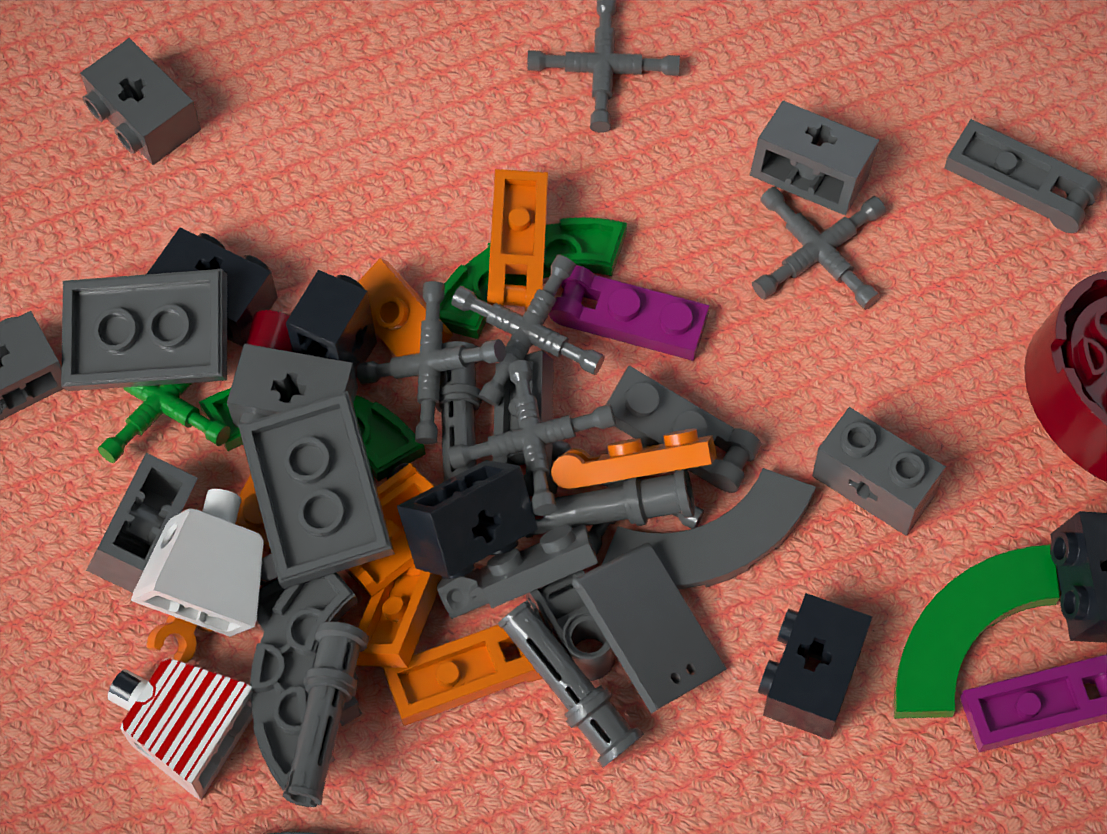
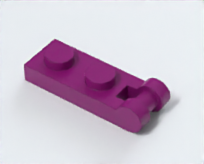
M576 265L571 276L561 283L563 288L562 295L556 298L557 301L549 313L550 318L555 323L694 361L708 318L709 305L597 276L587 268ZM583 297L598 301L596 308L584 307L581 304Z
M1107 654L963 690L960 700L979 753L1101 721L1107 722ZM1084 684H1096L1100 698L1089 700Z

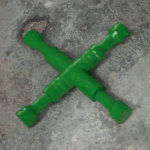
M193 383L123 387L126 392L140 399L143 403L125 420L127 425L115 437L107 438L98 447V451L107 461L115 463L124 454L125 446L136 435H142L162 414L169 416L187 428L192 426L205 434L207 440L217 446H222L228 440L231 429L219 420L210 421L200 415V410L197 407L179 398Z

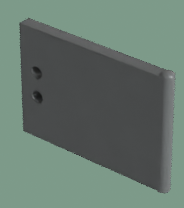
M644 543L572 581L573 587L586 605L650 713L655 712L727 669L650 543Z

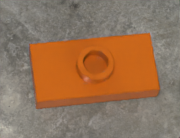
M379 258L358 281L368 291L375 333L396 357L420 353L421 322L426 318V303L388 261ZM443 323L442 343H445L453 336V333Z

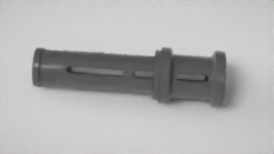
M461 341L442 343V349L465 345L468 349L478 346ZM479 361L471 362L469 367L441 372L439 403L435 407L441 412L444 481L477 465L475 459L468 466L453 469L448 448L460 444L467 446L476 445L475 411L479 409L482 403V399L478 396L481 390L476 387V364Z
M676 470L674 474L649 479H641L640 477L625 479L623 486L556 497V511L544 516L542 519H537L538 529L525 537L530 538L534 535L545 534L561 526L575 528L582 524L589 526L629 519L631 524L643 526L648 523V519L677 513H682L685 518L694 517V495L688 470Z
M524 601L507 614L498 625L501 629L505 630L532 664L533 668L568 709V712L564 714L567 718V724L571 728L578 727L600 754L597 761L602 767H605L644 734L639 727L633 729L610 702L611 692L607 688L604 689L601 685L597 688L594 687L567 653L566 649L558 642L530 607L531 604L528 601Z
M325 622L317 626L315 639L319 642L314 666L305 673L304 677L305 690L308 692L309 697L287 785L283 792V797L296 805L317 807V805L320 806L322 804L325 781L335 747L344 704L356 695L358 682L354 679V673L359 653L367 649L369 636L363 630L350 624Z

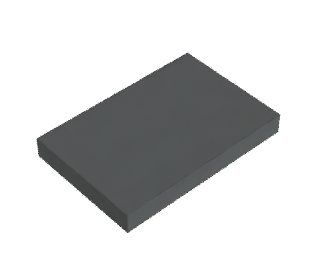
M222 269L63 281L61 387L65 390L79 391L227 381V274Z
M348 391L238 425L278 581L283 588L395 554L352 398Z

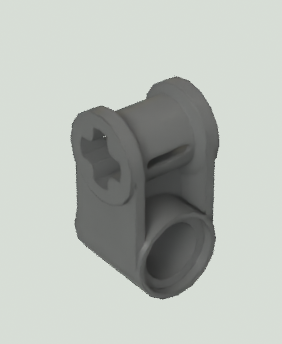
M580 570L525 595L527 601L531 604L530 607L558 642L562 644L590 681L603 678L611 671L615 664L616 655L572 585V581L575 578L585 574L583 570ZM585 639H595L603 644L602 648L592 653L579 651L575 646Z

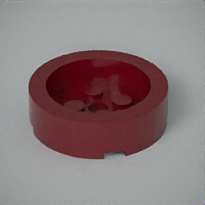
M1107 271L1091 275L1077 283L1034 334L1028 346L1024 371L1026 389L1031 405L1045 431L1057 446L1076 464L1095 477L1107 482Z

